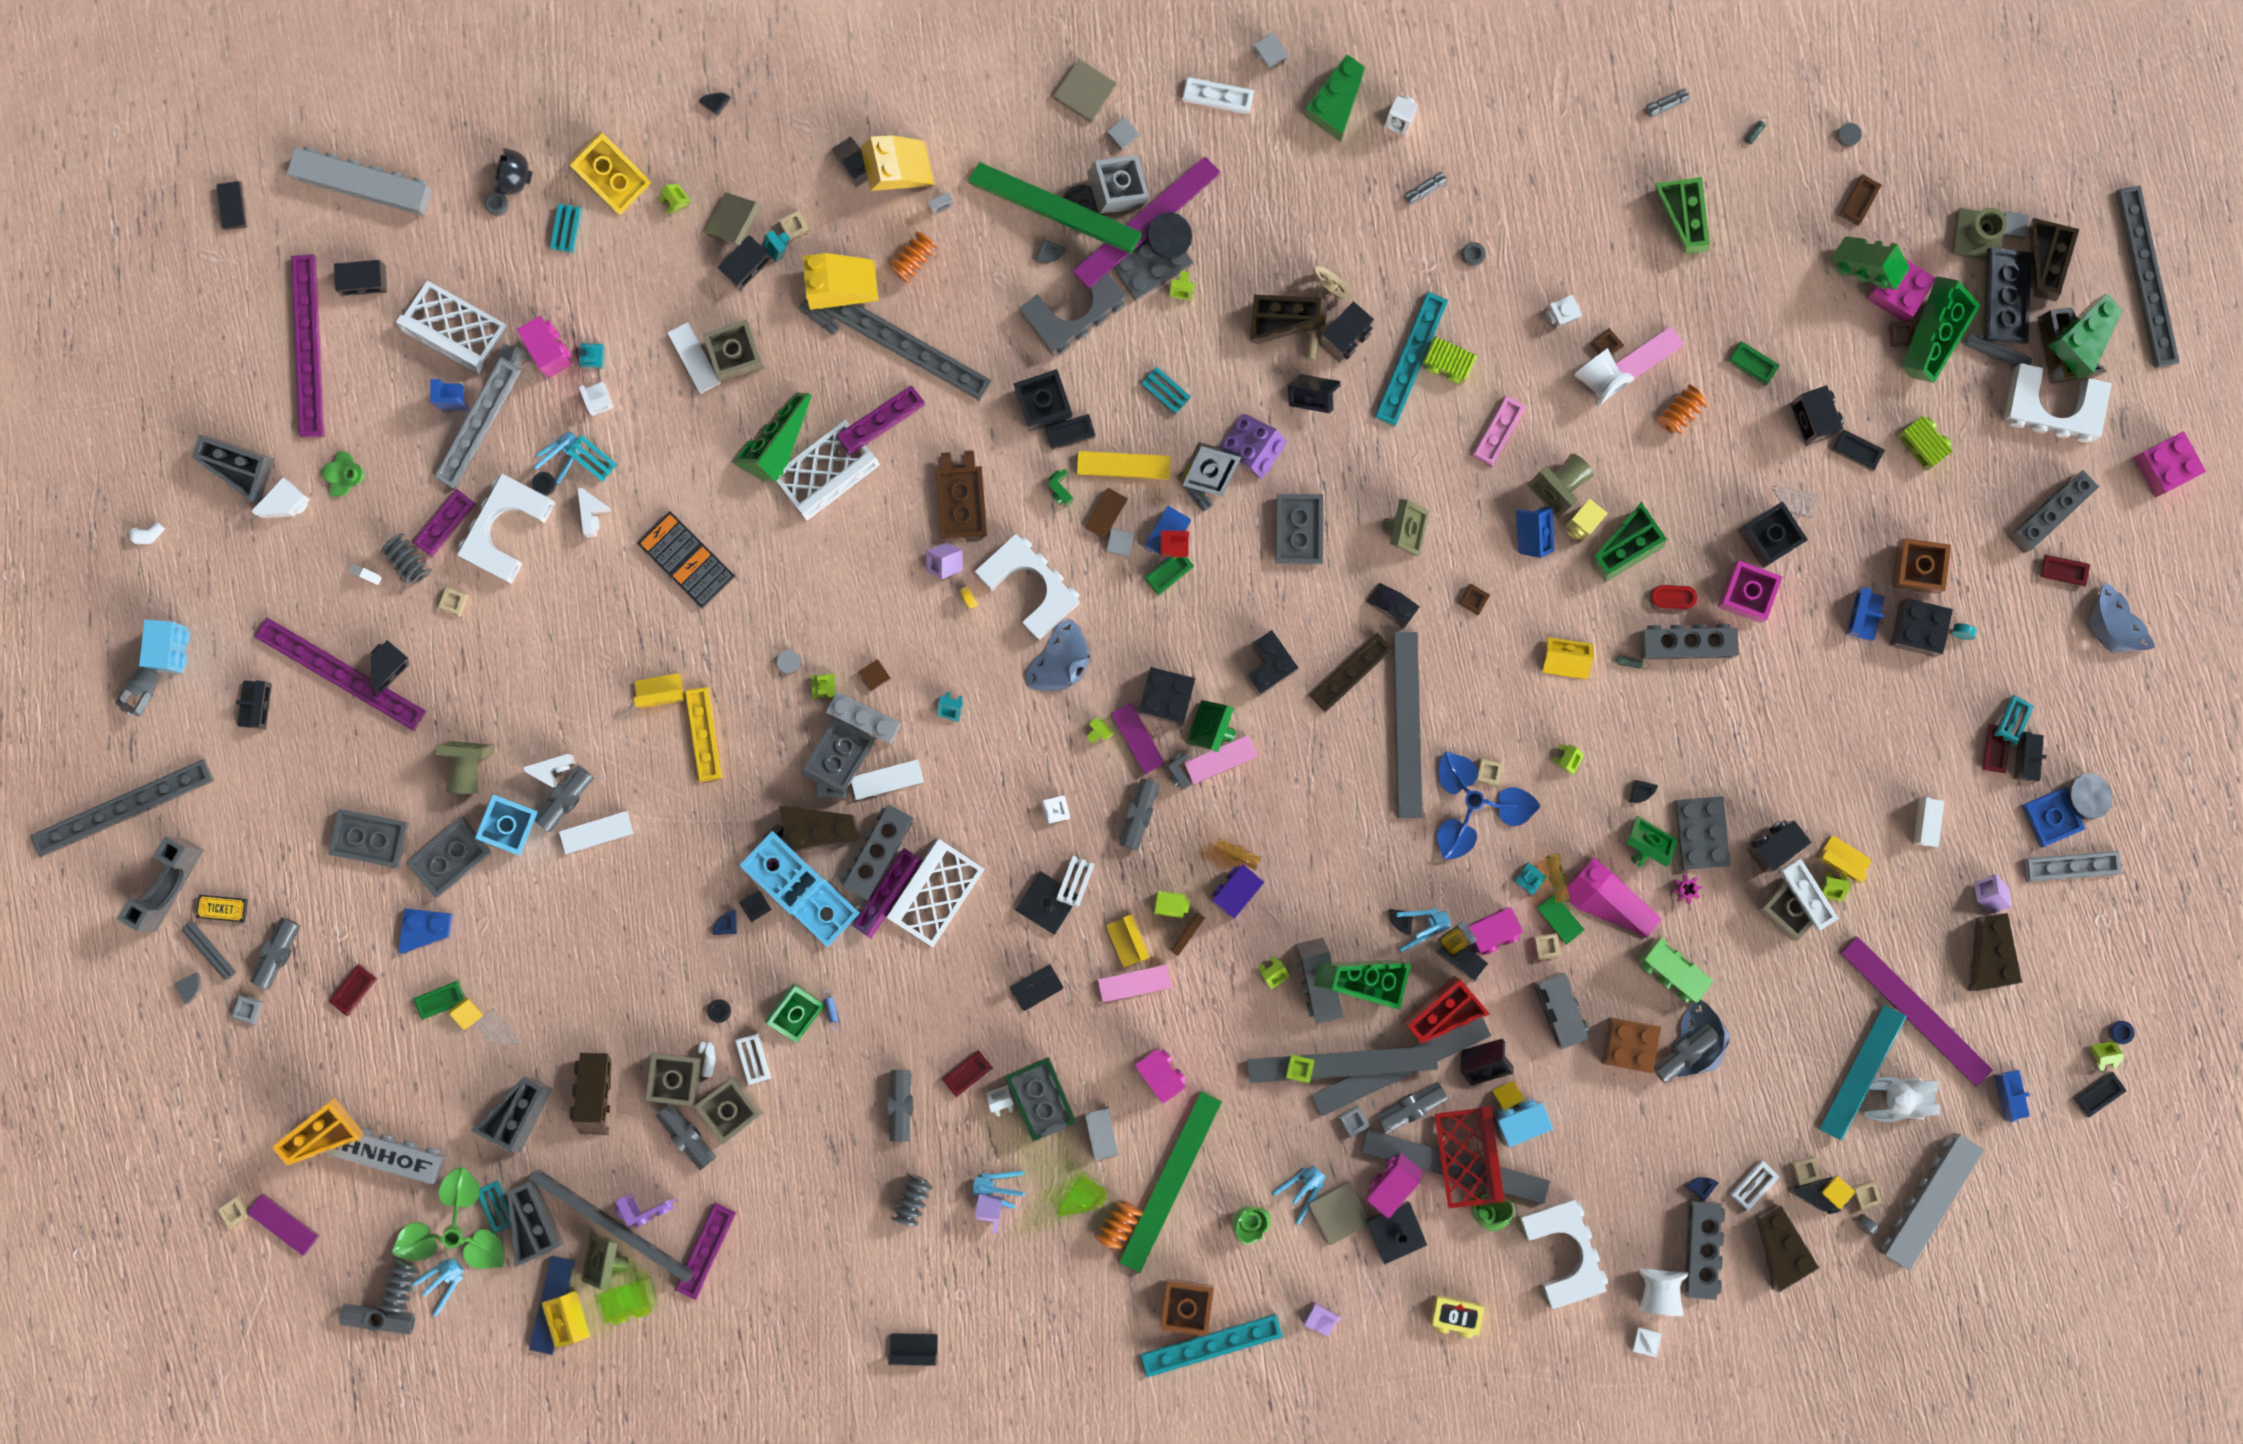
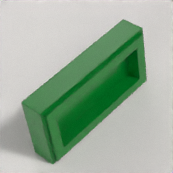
M1742 341L1738 343L1727 361L1766 386L1780 366Z
M1170 557L1145 576L1144 579L1156 594L1160 596L1193 569L1194 565L1187 557Z
M1555 893L1536 908L1565 945L1585 930Z
M455 981L413 999L421 1020L452 1009L465 999V995L460 982Z

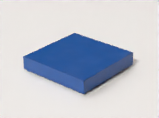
M2062 787L2022 804V808L2040 848L2085 830L2081 818L2072 812V807L2067 802V787Z

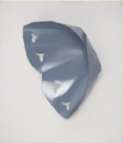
M2105 583L2088 622L2097 639L2111 653L2155 648L2145 624L2140 618L2131 614L2129 603L2125 597L2111 585ZM2105 589L2111 596H2105ZM2117 601L2119 602V605L2122 607V609L2115 607ZM2133 623L2135 624L2136 628L2139 629V631H2133ZM2142 638L2145 639V643L2148 645L2141 644Z
M1068 619L1057 625L1048 640L1046 650L1033 660L1027 669L1026 680L1028 687L1040 691H1058L1071 687L1084 676L1090 653L1081 628L1073 620ZM1068 625H1071L1070 630H1063V628H1067ZM1057 636H1059L1060 642L1054 645V642L1057 641ZM1044 659L1043 666H1037ZM1079 667H1082L1083 670L1081 671V673L1079 675H1076L1077 669ZM1033 673H1034V675H1035V677L1037 678V680H1035V681L1032 683V680L1034 679V678H1033Z
M1701 999L1698 1003H1692L1686 1010L1681 1022V1036L1673 1044L1671 1050L1686 1038L1689 1039L1707 1024L1715 1030L1721 1040L1703 1053L1702 1057L1693 1065L1679 1072L1677 1075L1679 1077L1717 1070L1730 1041V1033L1719 1016ZM1701 1005L1702 1012H1695ZM1690 1019H1691L1692 1022L1694 1023V1026H1692V1027L1689 1029L1688 1026L1690 1025Z

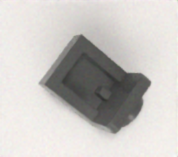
M1179 753L1169 760L1171 764L1167 768L1172 774L1169 778L1176 789L1181 787L1182 790H1185L1191 786V783L1179 767L1180 764L1190 758L1187 753L1183 756Z

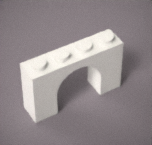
M2022 363L2013 368L2003 421L2009 422L2012 427H2032L2033 431L2039 433L2055 432L2056 436L2062 438L2077 437L2078 441L2091 443L2101 437L2112 383L2090 378L2083 381L2080 386L2074 413L2068 418H2057L2048 414L2039 401V388L2043 368Z
M502 474L500 478H496L491 487L493 491L490 497L485 498L482 502L479 517L475 518L470 524V533L467 539L464 538L459 544L458 556L512 584L522 563L497 550L493 545L490 530L494 520L503 512L518 510L545 523L555 502Z
M1015 534L983 563L975 573L991 591L1010 574L1018 570L1034 571L1044 579L1047 586L1045 600L1023 621V625L1040 641L1080 604L1077 599L1079 594L1071 586L1067 588L1062 583L1064 578L1055 569L1051 571L1046 566L1048 561L1039 552L1035 554L1030 549L1032 544L1024 536L1020 538Z
M1573 1198L1518 1216L1527 1240L1530 1241L1555 1232L1570 1234L1579 1247V1261L1575 1269L1566 1276L1542 1284L1551 1309L1606 1292L1605 1285L1608 1284L1604 1271H1600L1597 1262L1600 1261L1596 1248L1591 1247L1589 1239H1592L1591 1231L1588 1225L1584 1226L1581 1218L1584 1216L1582 1205L1580 1202L1576 1203V1200Z

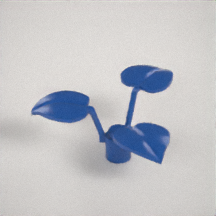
M1445 752L1439 764L1441 786L1450 794H1457L1463 789L1467 793L1465 803L1468 810L1463 824L1457 819H1450L1443 822L1439 827L1437 841L1442 857L1444 859H1456L1473 849L1476 844L1477 833L1473 828L1468 827L1467 824L1472 811H1480L1484 804L1500 808L1499 817L1505 824L1520 826L1526 823L1539 810V802L1530 793L1514 787L1506 788L1500 792V804L1484 799L1481 792L1471 791L1467 788V786L1473 785L1477 779L1478 772L1475 764L1464 756Z

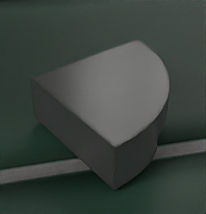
M1044 239L1036 262L1051 263L1056 261L1063 255L1065 247Z
M199 972L175 983L184 1004L190 1003L196 997L199 985L201 984Z

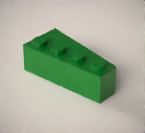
M1938 276L1935 279L1902 367L1913 379L1935 383L1980 307V304L1959 280Z
M1394 960L1321 962L1318 965L1313 986L1400 1010L1411 964Z

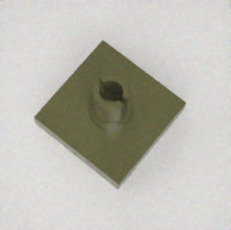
M1399 499L1396 518H1385L1382 522L1383 532L1392 533L1390 544L1410 555L1420 556L1429 511L1409 500Z
M590 1233L581 1281L599 1290H609L612 1270L627 1271L628 1257L615 1256L617 1242L599 1234Z

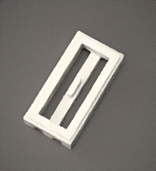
M1073 856L1056 900L1078 908L1095 864L1091 862L1089 864L1086 860H1079ZM1076 864L1079 867L1067 898L1063 897L1073 867ZM1086 868L1087 872L1076 901L1071 900L1082 870Z
M759 1033L735 1040L747 1084L751 1085L771 1079ZM753 1039L756 1044L764 1076H761L759 1071V1067L751 1043V1040ZM743 1042H746L756 1076L754 1079H752L742 1046Z
M1760 1160L1729 1195L1741 1204L1746 1211H1749L1780 1176L1763 1160ZM1762 1168H1764V1171L1753 1181V1183L1742 1193V1195L1738 1196L1741 1190L1753 1179V1177ZM1770 1174L1771 1177L1746 1203L1744 1200Z

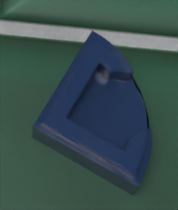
M736 910L726 912L718 919L713 928V935L737 934Z
M1697 1177L1687 1182L1684 1186L1701 1200L1705 1201L1719 1182L1708 1177Z

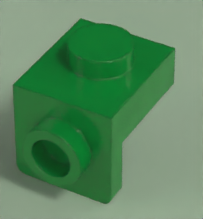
M1065 469L1061 472L1056 470L1048 478L1050 481L1048 488L1053 492L1051 497L1057 504H1064L1068 507L1074 502V499L1060 484L1068 476V472Z

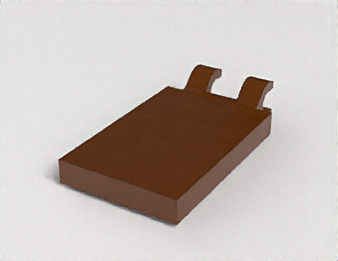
M964 451L965 465L952 466L951 453H941L942 469L936 470L941 540L987 536L982 466L975 467L974 451Z

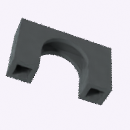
M1087 256L1085 259H1083L1081 262L1075 265L1074 269H1076L1081 263H1083L1089 256ZM1109 273L1089 289L1093 298L1092 306L1089 312L1078 320L1065 321L1059 319L1050 311L1038 294L1019 308L1020 314L1053 356L1057 353L1060 355L1065 353L1071 347L1070 343L1076 339L1078 341L1082 340L1088 335L1089 332L1087 330L1094 325L1096 327L1102 325L1107 320V315L1111 312L1117 313L1125 306L1126 295Z
M165 836L153 856L163 862L162 870L156 882L143 897L128 899L116 920L136 931L157 932L204 850L186 839Z

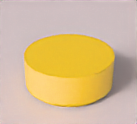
M967 585L960 589L959 592L970 609L979 605Z

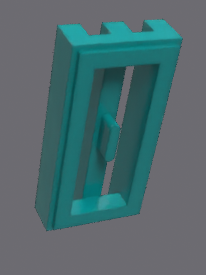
M558 203L550 245L552 250L574 253L582 214L581 207L566 206ZM564 211H566L565 220H564V225H563V230H562V236H561V241H560V246H559V245H557V244H558V239H559V234H560V228H561L563 213H564ZM574 212L575 216L569 247H565L571 213Z
M1157 366L1141 383L1145 389L1175 415L1191 398L1187 392ZM1158 375V376H1159L1161 379H1163L1170 387H1172L1178 394H1180L1184 399L1181 400L1180 398H1178L1172 391H1170L1164 384H1162L1155 376ZM1152 381L1178 405L1175 407L1149 383Z
M582 434L566 451L602 482L612 472L613 468L618 465ZM581 441L584 442L610 465L608 467L604 466L581 447L579 443ZM574 449H578L604 472L599 474L573 452Z
M2015 695L2011 696L1994 735L1997 737L2002 736L2003 740L2012 741L2011 744L2016 746L2021 739L2034 705ZM2015 703H2018L2017 706H2016V709H2015V711H2014V713H2013V716H2012V718H2011V720H2010V723H2009V725H2008V728H2007V730L2005 731L2004 729H2005L2006 724H2007V722H2008V720H2009V717H2010V715H2011V713H2012V710H2013V708H2014V705H2015ZM2022 707H2025L2026 709L2021 718L2015 735H2012L2011 733L2017 722Z
M497 1180L480 1188L478 1198L494 1234L512 1226L508 1200L500 1181ZM493 1187H495L498 1197L509 1219L508 1223L494 1194V1191L492 1189ZM485 1191L488 1192V1195L502 1224L501 1226H498L495 1220V1217L491 1211L488 1201L484 1195Z

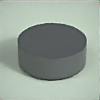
M1855 123L1844 124L1837 133V139L1844 147L1855 146L1862 137V131Z
M492 192L485 199V208L493 216H502L509 209V201L505 195Z
M1476 242L1467 244L1462 251L1464 263L1471 267L1480 265L1486 255L1484 247Z
M1860 1214L1854 1220L1862 1231L1872 1237L1879 1230L1877 1224L1864 1214Z

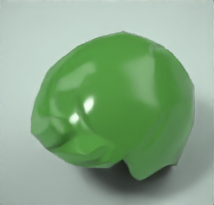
M1484 1194L1476 1195L1480 1200L1490 1198V1196ZM1505 1200V1203L1471 1206L1476 1222L1488 1231H1498L1507 1226L1514 1213L1513 1204L1508 1200Z
M1255 1206L1240 1208L1231 1217V1229L1234 1236L1246 1245L1262 1239L1263 1233L1271 1225V1215L1264 1209Z

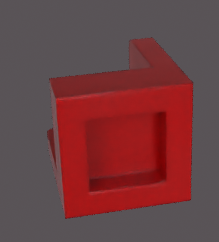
M1161 531L1160 557H1188L1189 531Z

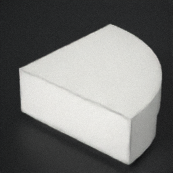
M351 564L348 571L377 585L382 578L380 575L355 564Z

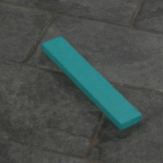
M1427 291L1374 417L1375 419L1396 427L1449 300Z
M1886 1005L1883 1006L1819 1129L1820 1131L1843 1141L1907 1017L1906 1015Z
M1274 1313L1208 1333V1336L1201 1335L1140 1353L1146 1377L1148 1378L1279 1339L1283 1335L1277 1315Z

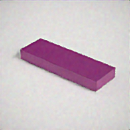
M456 489L413 543L430 557H433L476 503Z
M1132 703L1111 713L1145 775L1165 764Z
M265 1194L260 1195L247 1213L302 1256L306 1255L319 1237L317 1233Z

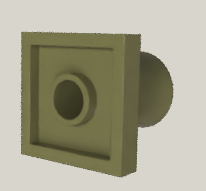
M1959 208L1957 210L1951 254L1986 260L1988 248H2001L2002 237L2007 229L2006 215L1995 208H1986L1982 211Z
M1570 454L1555 473L1545 466L1527 486L1546 506L1553 507V514L1559 519L1578 500L1571 492L1592 479L1593 472L1583 458L1576 454Z
M449 740L436 745L435 755L451 756L446 791L461 794L479 793L477 762L478 759L494 754V745Z

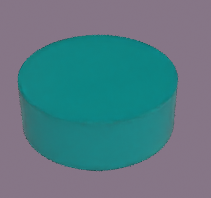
M1963 623L1955 624L1952 630L1954 637L1963 640H1974L1977 633L1975 627Z

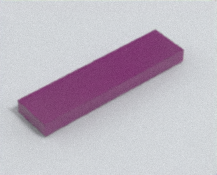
M910 385L836 435V439L850 456L925 406V402L914 387Z
M903 848L853 924V927L872 939L923 860Z
M716 1202L714 1203L686 1264V1267L694 1271L695 1274L688 1282L679 1279L675 1291L697 1300L737 1213L736 1211Z

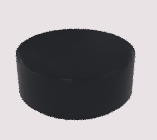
M539 472L532 479V487L534 491L548 496L555 491L556 480L548 472Z
M723 999L712 1001L707 1009L708 1017L716 1023L727 1021L732 1013L730 1004Z

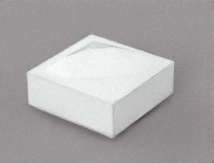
M1064 796L1041 801L1046 824L1070 818Z
M1637 1327L1632 1351L1657 1357L1662 1334Z

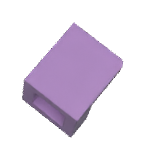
M944 543L926 550V572L943 579L962 571V549L949 543Z
M1996 874L1974 882L1977 901L1989 914L2012 907L2009 888Z
M979 1194L975 1218L993 1221L992 1233H997L1002 1197Z
M1313 1302L1303 1324L1312 1330L1315 1329L1328 1336L1336 1321L1339 1322L1340 1316Z

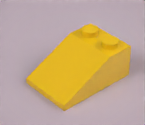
M598 131L567 162L619 215L652 183L601 131Z
M892 135L870 137L861 146L871 191L934 185L924 141Z
M830 253L802 256L806 297L810 310L879 301L874 260Z

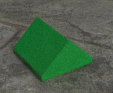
M792 984L764 1022L797 1043L825 1005L798 984Z

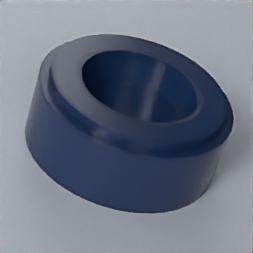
M2115 1021L2108 1030L2110 1039L2117 1044H2128L2133 1040L2135 1034L2133 1026L2127 1021Z

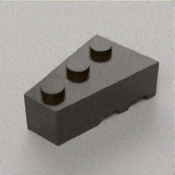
M2036 218L2032 219L2029 225L2030 252H2032L2031 270L2034 297L2055 302L2058 300L2079 233L2078 228Z
M1254 294L1250 341L1254 344H1260L1325 326L1328 302L1323 298Z
M2072 307L2050 310L2037 317L2050 384L2092 379L2106 372L2105 368L2098 363L2094 373L2079 379L2048 346L2077 317Z
M779 806L785 841L794 852L859 839L854 815Z
M2008 913L1977 917L1973 941V962H1971L1970 968L1972 969L1971 980L1968 985V991H1980L2023 983Z
M580 1053L579 1060L575 1061L574 1072L577 1075V1083H573L572 1097H575L574 1106L570 1107V1120H573L580 1134L609 1135V1127L605 1126L606 1113H610V1105H607L608 1090H611L612 1060L608 1053Z
M1774 1204L1755 1216L1773 1290L1780 1293L1819 1269V1266L1782 1206Z

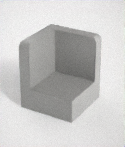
M1274 33L1254 44L1253 53L1257 59L1262 57L1269 68L1280 61L1282 64L1287 62L1288 54Z

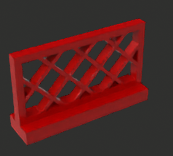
M1491 1106L1436 1113L1435 1120L1448 1209L1505 1203ZM1478 1114L1479 1124L1473 1131L1462 1123L1467 1115ZM1457 1116H1463L1460 1121L1457 1118H1455ZM1450 1117L1457 1122V1125L1450 1134L1441 1128V1118ZM1460 1125L1471 1133L1464 1144L1452 1136ZM1479 1127L1481 1137L1478 1134H1476V1131L1479 1129ZM1442 1132L1448 1136L1444 1142ZM1473 1135L1482 1141V1148L1477 1155L1466 1147ZM1449 1139H1452L1461 1146L1454 1157H1451L1444 1149ZM1463 1149L1474 1156V1159L1467 1168L1455 1160ZM1482 1152L1484 1154V1160L1479 1157ZM1446 1157L1451 1160L1448 1165L1446 1164ZM1476 1159L1482 1162L1486 1168L1481 1178L1469 1170ZM1453 1162L1464 1170L1457 1181L1451 1178L1447 1171ZM1466 1173H1469L1478 1180L1470 1192L1459 1184ZM1486 1175L1488 1184L1483 1181ZM1449 1180L1454 1183L1451 1189L1449 1185ZM1480 1183L1489 1189V1199L1480 1200L1472 1194ZM1456 1186L1468 1194L1462 1202L1452 1203L1451 1192ZM1470 1196L1475 1199L1472 1201H1467Z

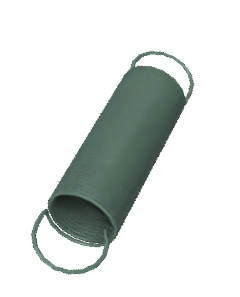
M1759 120L1744 142L1752 145L1765 128V123Z
M1623 656L1617 657V665L1642 668L1643 660Z

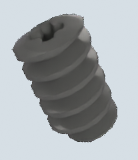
M401 533L387 541L381 553L387 556L389 563H393V569L399 570L398 575L404 577L403 582L406 585L415 584L426 578L432 572V569L423 570L426 561L417 562L421 555H412L416 548L414 546L406 548L410 541L409 539L401 541V538L404 536V533Z
M907 1172L906 1175L911 1181H903V1184L908 1189L899 1191L904 1196V1199H896V1202L901 1207L893 1208L892 1210L897 1214V1217L889 1218L904 1225L918 1226L919 1222L914 1217H921L923 1213L918 1208H925L926 1206L921 1199L929 1198V1195L924 1190H932L933 1186L928 1183V1180Z
M391 1258L390 1261L396 1264V1266L388 1267L387 1270L393 1273V1275L384 1278L390 1284L381 1287L387 1294L378 1296L384 1303L376 1304V1306L391 1312H404L407 1307L403 1303L410 1300L407 1293L413 1291V1288L408 1284L415 1283L416 1279L412 1275H417L419 1270L407 1261Z

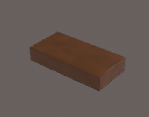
M1861 174L1839 216L1859 226L1882 184Z
M1108 487L1085 528L1106 539L1128 498Z
M1199 913L1194 916L1172 947V953L1179 956L1205 919L1204 916Z

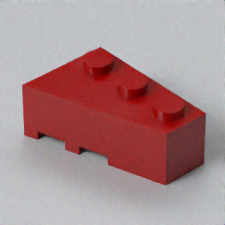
M1453 976L1407 1016L1402 1023L1423 1044L1450 1032L1452 1029L1467 1025L1475 1019L1490 1015V1013L1463 981Z

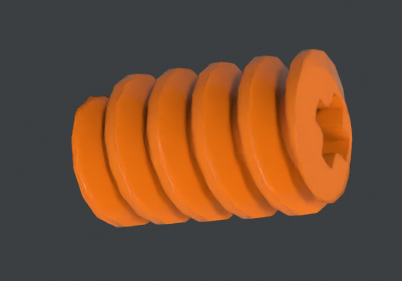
M921 232L915 233L917 240L909 239L911 247L903 246L905 254L902 252L897 253L899 261L896 259L890 260L893 266L890 268L908 284L910 280L907 276L916 277L917 275L913 269L922 270L920 261L928 264L929 261L926 255L934 257L935 254L932 248L938 249Z
M1688 384V389H1684L1681 392L1682 396L1675 398L1676 403L1672 402L1669 404V409L1663 411V416L1657 417L1658 423L1669 433L1676 432L1682 434L1683 431L1680 426L1689 427L1686 419L1695 421L1696 419L1692 413L1695 412L1700 415L1702 411L1699 406L1708 407L1705 397L1691 384Z
M1122 1199L1123 1203H1114L1118 1209L1117 1211H1109L1113 1218L1104 1219L1108 1226L1099 1227L1103 1234L1094 1235L1097 1241L1116 1252L1114 1247L1121 1249L1123 1246L1119 1239L1127 1240L1128 1238L1124 1231L1132 1232L1133 1229L1129 1223L1137 1224L1138 1221L1134 1215L1142 1216L1143 1214L1141 1210Z

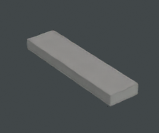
M2119 851L2024 859L2026 882L2122 874Z

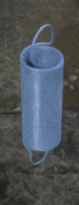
M833 997L825 998L824 1001L830 1024L838 1022Z

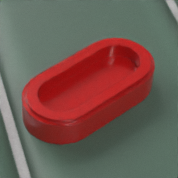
M1659 585L1651 591L1649 598L1651 604L1658 609L1687 610L1696 604L1697 593L1689 586Z

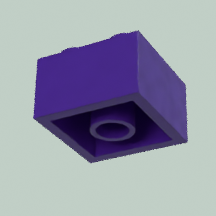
M1243 864L1240 867L1235 865L1226 876L1229 881L1224 886L1220 883L1211 894L1214 897L1211 902L1232 919L1236 918L1265 883Z

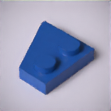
M404 908L398 953L404 954L450 937L453 914Z

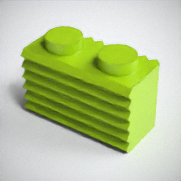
M1434 337L1422 366H1425V371L1430 374L1438 375L1440 373L1447 376L1446 380L1458 385L1459 382L1464 384L1477 355L1450 342Z
M1922 415L1897 436L1927 471L1953 450L1950 447L1952 445L1950 440L1937 432L1935 422L1931 418H1926Z
M1160 890L1157 892L1154 914L1182 918L1183 913H1188L1190 899H1185L1184 893L1176 895L1175 892L1171 894L1170 891L1168 893L1164 891L1162 893Z

